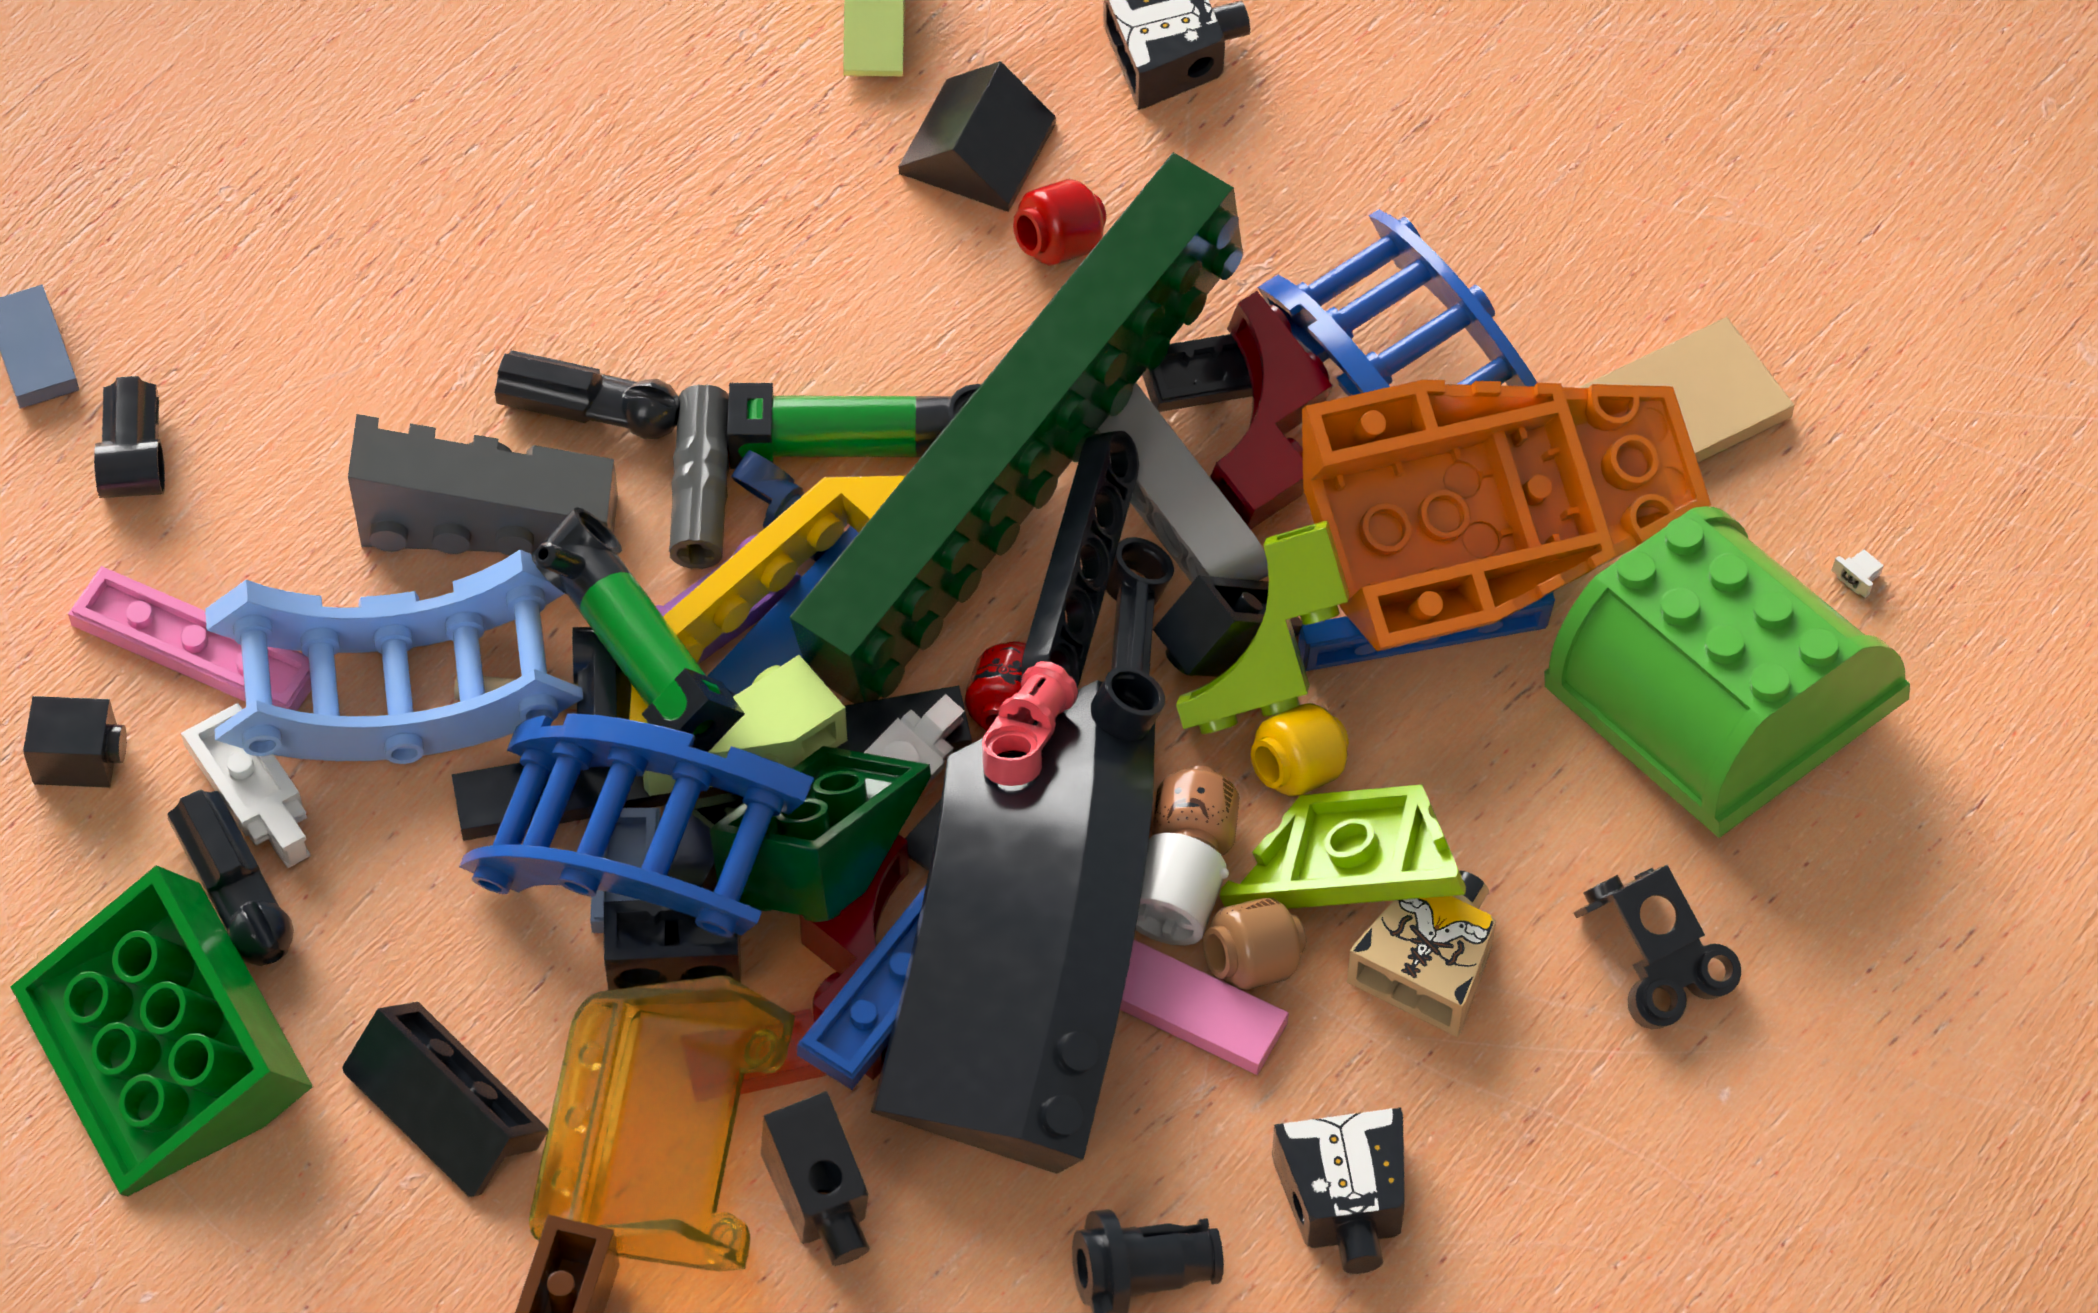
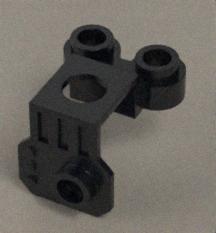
M1668 865L1661 866L1655 870L1652 867L1634 876L1635 879L1625 885H1623L1618 875L1613 876L1583 892L1589 904L1573 912L1575 917L1578 918L1614 901L1644 957L1641 961L1633 964L1640 980L1632 986L1627 1002L1632 1018L1639 1025L1648 1029H1660L1669 1026L1682 1017L1686 1008L1684 987L1687 986L1689 991L1699 998L1715 999L1732 992L1741 978L1740 961L1730 948L1721 944L1702 945L1699 938L1705 936ZM1651 896L1664 897L1675 909L1676 920L1674 926L1666 934L1651 933L1641 922L1640 908L1643 902ZM1712 958L1720 960L1725 967V977L1722 981L1714 980L1708 972V963ZM1656 988L1664 989L1670 996L1671 1004L1666 1012L1659 1010L1653 1003V993Z

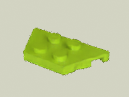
M1421 784L1300 795L1282 816V822L1279 827L1267 834L1252 852L1257 861L1255 867L1240 884L1228 880L1221 888L1219 897L1224 907L1260 898H1274L1285 905L1287 909L1465 895L1466 886L1429 798Z

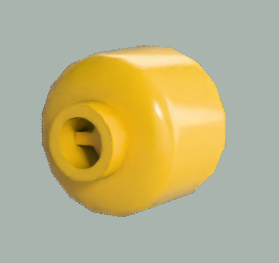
M1313 703L1301 704L1293 709L1265 719L1256 730L1254 744L1251 748V762L1255 773L1267 787L1290 797L1303 795L1336 780L1345 770L1348 756V734L1342 722L1332 716L1325 708Z

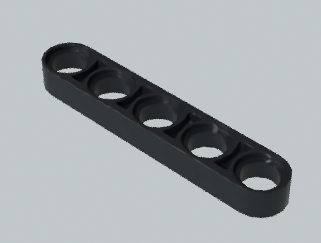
M1125 431L1093 434L1086 439L1083 445L1023 653L1022 675L1029 667L1034 666L1039 661L1052 662L1065 669L1067 674L1076 682L1077 688L1080 684L1139 471V455L1135 442ZM1042 679L1037 687H1041L1045 679Z

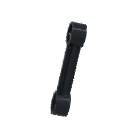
M1138 537L1123 539L1119 542L1106 587L1107 593L1117 601L1111 671L1107 674L1090 706L1092 717L1098 726L1109 735L1125 741H1136L1144 738L1165 705L1164 691L1159 683L1149 675L1154 605L1160 599L1174 574V565L1169 555L1157 544ZM1130 569L1137 571L1138 573L1142 574L1144 577H1141V576L1135 574V573H1134L1133 571H1131ZM1118 698H1121V699H1124V700L1130 702V703L1133 704L1137 709H1133V708H1131V707L1125 705V704H1124L1123 702H1121Z

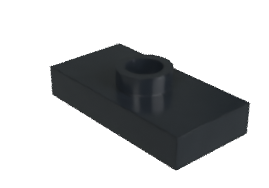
M1231 334L1170 344L1168 352L1160 365L1152 371L1146 370L1142 375L1150 401L1159 412L1252 396V384L1248 367L1241 350Z

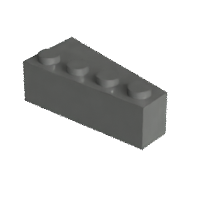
M356 414L348 481L361 547H375L389 552L410 548L435 549L448 554H460L466 551L501 552L510 556L518 550L533 553L576 507L583 508L593 514L614 534L618 499L614 459L532 445L526 454L512 452L506 445L499 443L497 438L474 435L471 443H458L436 439V428L410 423L407 434L379 429V418Z

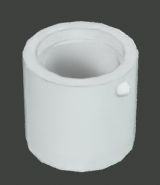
M1177 833L1153 835L1148 842L1136 930L1153 940L1169 945L1186 946L1196 944L1201 940L1223 879L1229 876V870L1226 868V862L1221 854L1210 845L1186 835Z

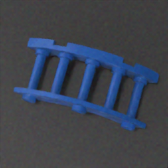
M1379 209L1370 214L1369 217L1381 239L1309 285L1301 282L1296 286L1288 279L1277 274L1258 287L1267 304L1275 305L1284 313L1290 323L1292 335L1306 352L1314 353L1322 362L1330 358L1344 372L1336 378L1339 386L1348 396L1390 387L1389 384L1392 383L1391 376L1464 328L1491 362L1457 384L1472 385L1474 381H1501V384L1506 382L1508 386H1534L1538 383L1513 345L1492 317L1495 316V310L1483 290L1477 285L1468 288L1442 258L1421 239L1414 225L1406 217L1397 220ZM1392 260L1396 267L1402 269L1340 310L1332 307L1325 311L1321 307ZM1423 285L1448 308L1378 355L1373 351L1364 355L1352 340L1353 330Z
M570 713L567 714L563 725L551 726L553 719L543 715L525 720L515 728L507 751L521 756L520 763L524 766V769L493 845L473 849L466 853L461 860L459 867L474 873L472 877L474 883L499 894H508L510 889L519 893L526 888L542 885H562L570 891L591 897L596 895L597 890L615 893L696 917L695 923L700 928L723 937H733L734 932L743 935L758 923L762 911L740 903L739 900L772 816H779L781 812L789 815L804 803L814 779L813 777L732 746L726 758L692 748L695 740L693 734L623 718ZM589 767H610L577 852L550 848L580 771L588 770ZM645 770L671 775L675 780V784L642 867L639 868L603 858L635 777L643 776ZM710 786L744 797L742 801L747 805L714 892L667 876L700 791H707Z

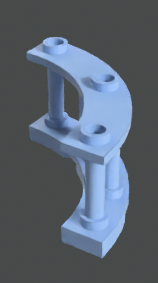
M518 550L504 560L482 571L452 581L454 591L452 593L425 600H419V596L415 591L360 597L358 607L351 608L323 607L322 598L319 595L289 592L245 580L205 609L207 631L234 639L241 645L246 707L215 728V740L243 748L246 753L253 756L274 754L276 756L307 760H388L396 764H408L421 759L424 755L466 748L514 733L515 728L523 721L537 716L547 715L555 720L558 713L583 699L582 687L547 674L540 612L547 604L565 593L543 576L534 564L531 554L523 550ZM515 620L521 677L496 690L485 693L479 638L483 636L484 631ZM453 641L460 702L413 712L407 651L413 647ZM267 647L302 651L309 658L313 713L300 712L272 705ZM379 652L382 654L388 715L340 716L334 655L336 653Z

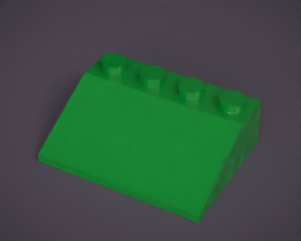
M154 866L10 986L121 1195L128 1197L264 1128L313 1088L312 1083L238 950L232 943L228 932L201 884L160 866Z

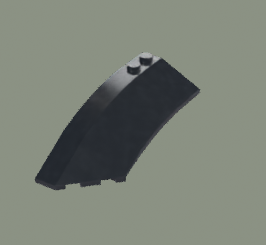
M1099 680L1078 689L1077 699L1073 706L1064 710L1056 717L1054 733L1041 750L1042 768L1040 774L1033 781L1017 786L1000 785L991 781L984 774L983 738L944 759L947 763L941 805L920 917L902 994L871 1108V1113L1056 1174L1084 1160L1129 969L1144 880L1153 806L1155 722L1148 734L1136 741L1121 740L1106 733L1095 722L1090 709L1091 702L1103 683ZM1118 698V699H1119L1121 702H1123L1125 705H1127V706H1129V707H1131V708H1133V709H1137V708H1136L1133 704H1131L1130 702H1128V701H1126V700H1124V699ZM1035 721L1033 725L1036 726L1039 721ZM1019 751L1002 752L997 756L1011 759L1023 757L1027 754Z

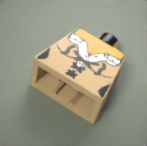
M1460 871L1466 886L1465 895L1393 900L1350 950L1347 983L1456 1037L1463 1030L1488 961L1496 920L1490 914L1479 909L1489 893L1487 885L1480 878L1466 871Z

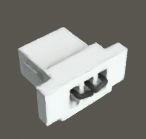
M1863 549L1854 557H1849L1846 560L1841 556L1835 558L1831 571L1856 594H1861L1866 598L1872 589V581L1881 575L1884 565Z

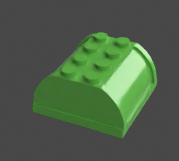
M1708 506L1692 508L1679 518L1672 520L1665 528L1632 551L1622 555L1618 561L1600 572L1589 582L1565 617L1552 648L1549 668L1544 671L1545 687L1718 838L1722 837L1908 701L1910 695V683L1905 677L1904 663L1895 650L1881 639L1862 633L1750 541L1748 534L1739 522L1725 511Z

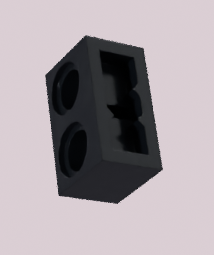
M643 900L604 901V964L609 998L742 992L741 935L734 932L733 937H723L710 933L695 923L696 917Z

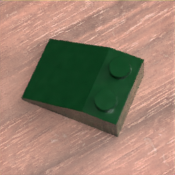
M822 746L792 768L814 778L805 802L789 815L781 812L779 816H772L739 902L760 911L776 910L801 915L805 920L811 922L829 921L840 915L845 907L867 891L931 778L930 764ZM742 804L709 829L717 880H719L746 811L747 805Z

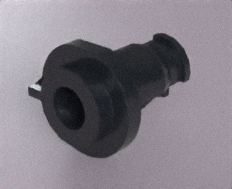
M1110 1209L1089 1212L1084 1230L1076 1231L1073 1237L1072 1261L1075 1282L1082 1302L1087 1306L1091 1305L1092 1313H1128L1131 1296L1181 1289L1191 1283L1211 1280V1284H1220L1222 1281L1224 1258L1218 1228L1209 1229L1208 1218L1199 1219L1196 1225L1188 1226L1168 1223L1145 1227L1121 1228L1115 1213Z

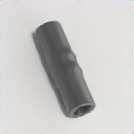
M698 384L684 389L679 395L680 405L678 407L676 448L673 455L674 475L671 482L670 558L678 565L691 569L713 567L722 559L725 504L728 497L727 476L729 472L727 438L729 394L717 386Z

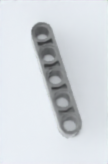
M1135 383L1132 395L1125 408L1114 417L1109 415L1095 432L1100 434L1125 431L1135 442L1139 455V471L1130 503L1191 582L1198 575L1256 581L1267 577L1268 566L1265 551L1256 536L1138 384Z

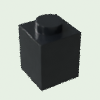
M32 696L23 754L33 784L110 788L114 763L124 762L127 746L126 727L116 723L110 699Z

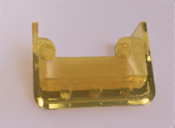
M729 976L597 992L589 996L575 1012L569 1030L530 1210L529 1227L533 1237L538 1241L540 1240L549 1214L613 1229L618 1257L716 1272L744 1270L751 1240L749 1228L743 1220L727 1212L716 1213L745 1073L762 1072L770 1074L778 1070L784 1063L792 1036L795 1016Z

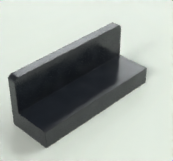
M419 1002L377 1008L342 1067L343 1073L469 1197L478 1196L484 1192L505 1157L537 1150L550 1130Z

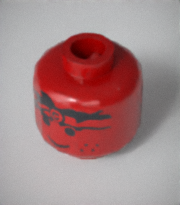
M1013 641L986 648L976 661L966 688L965 706L972 719L986 731L997 718L999 708L1003 702L1017 694L1022 688L1021 664L1026 643Z

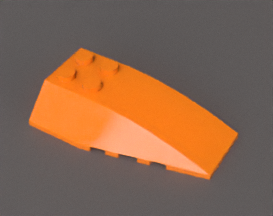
M1423 379L1311 404L1302 409L1303 489L1314 524L1326 520L1329 522L1350 593L1348 602L1339 604L1340 608L1376 651L1494 624L1637 547L1665 528L1672 520L1679 518L1690 509L1703 506L1709 507L1711 505L1673 386L1592 384L1589 388L1562 387L1561 383H1537L1534 386H1501V381H1474L1472 385L1445 384V380Z

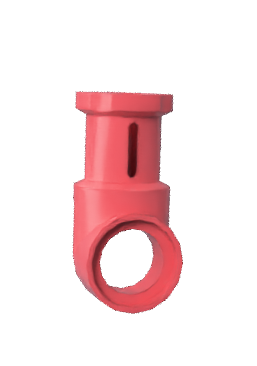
M1039 661L1034 666L1029 667L1022 675V688L1011 698L1006 699L1000 706L997 718L987 730L982 740L984 774L991 781L1000 785L1017 786L1033 781L1040 774L1042 768L1041 750L1054 733L1055 719L1058 714L1073 706L1078 695L1074 679L1067 674L1064 668L1057 664ZM1042 679H1045L1043 685L1041 687H1037ZM1035 721H1039L1036 726L1033 725ZM1019 751L1027 754L1023 757L1011 759L997 756L1002 752Z

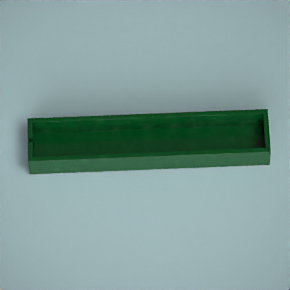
M1173 152L789 618L802 657L827 687L854 704L878 700L880 697L886 698L895 691L903 678L905 666L919 649L925 650L934 643L942 630L943 619L958 601L963 603L973 595L981 581L982 571L996 554L1001 556L1012 547L1018 537L1021 523L1034 507L1040 509L1051 499L1056 490L1060 475L1072 461L1075 463L1079 462L1086 439L1096 434L1095 432L1109 415L1114 417L1125 408L1132 395L1134 384L1146 370L1152 371L1160 365L1168 352L1170 340L1183 324L1190 325L1199 317L1205 306L1208 293L1220 279L1227 280L1234 274L1243 257L1234 187Z

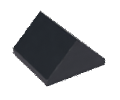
M1002 61L948 78L898 166L899 174L1009 212L1056 124V116Z

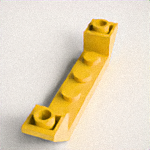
M905 476L824 477L663 617L697 662L703 650L723 632L729 633L737 629L749 615L750 609L769 592H777L783 589L793 579L797 568L814 553L825 551L834 545L842 535L844 527L849 524L859 533ZM632 685L629 720L648 723L642 715L648 706Z

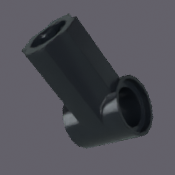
M139 376L117 377L113 384L103 387L102 443H96L94 450L95 480L99 498L161 495L165 491L164 456L159 439L158 389L156 384L147 383Z
M573 627V682L582 687L583 699L577 702V714L601 715L629 720L632 684L591 627Z

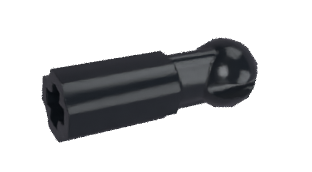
M511 350L509 354L504 353L498 368L495 388L497 404L582 423L592 420L628 428L631 433L643 439H659L671 433L677 426L678 407L680 405L679 396L670 384L659 379H643L637 382L601 374L600 369Z
M200 789L180 798L177 806L167 813L169 823L220 916L232 943L244 962L258 966L275 963L288 952L294 933L292 921L287 913L279 907L219 791L205 792Z

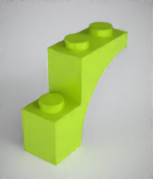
M1328 520L1265 539L1263 546L1267 559L1269 584L1267 605L1261 625L1248 648L1224 673L1200 688L1179 696L1176 707L1183 729L1199 725L1201 734L1220 731L1238 723L1236 714L1261 708L1263 716L1280 714L1299 706L1298 697L1308 694L1310 684L1290 618L1300 616L1303 625L1333 618L1340 614L1338 605L1348 602L1350 594Z

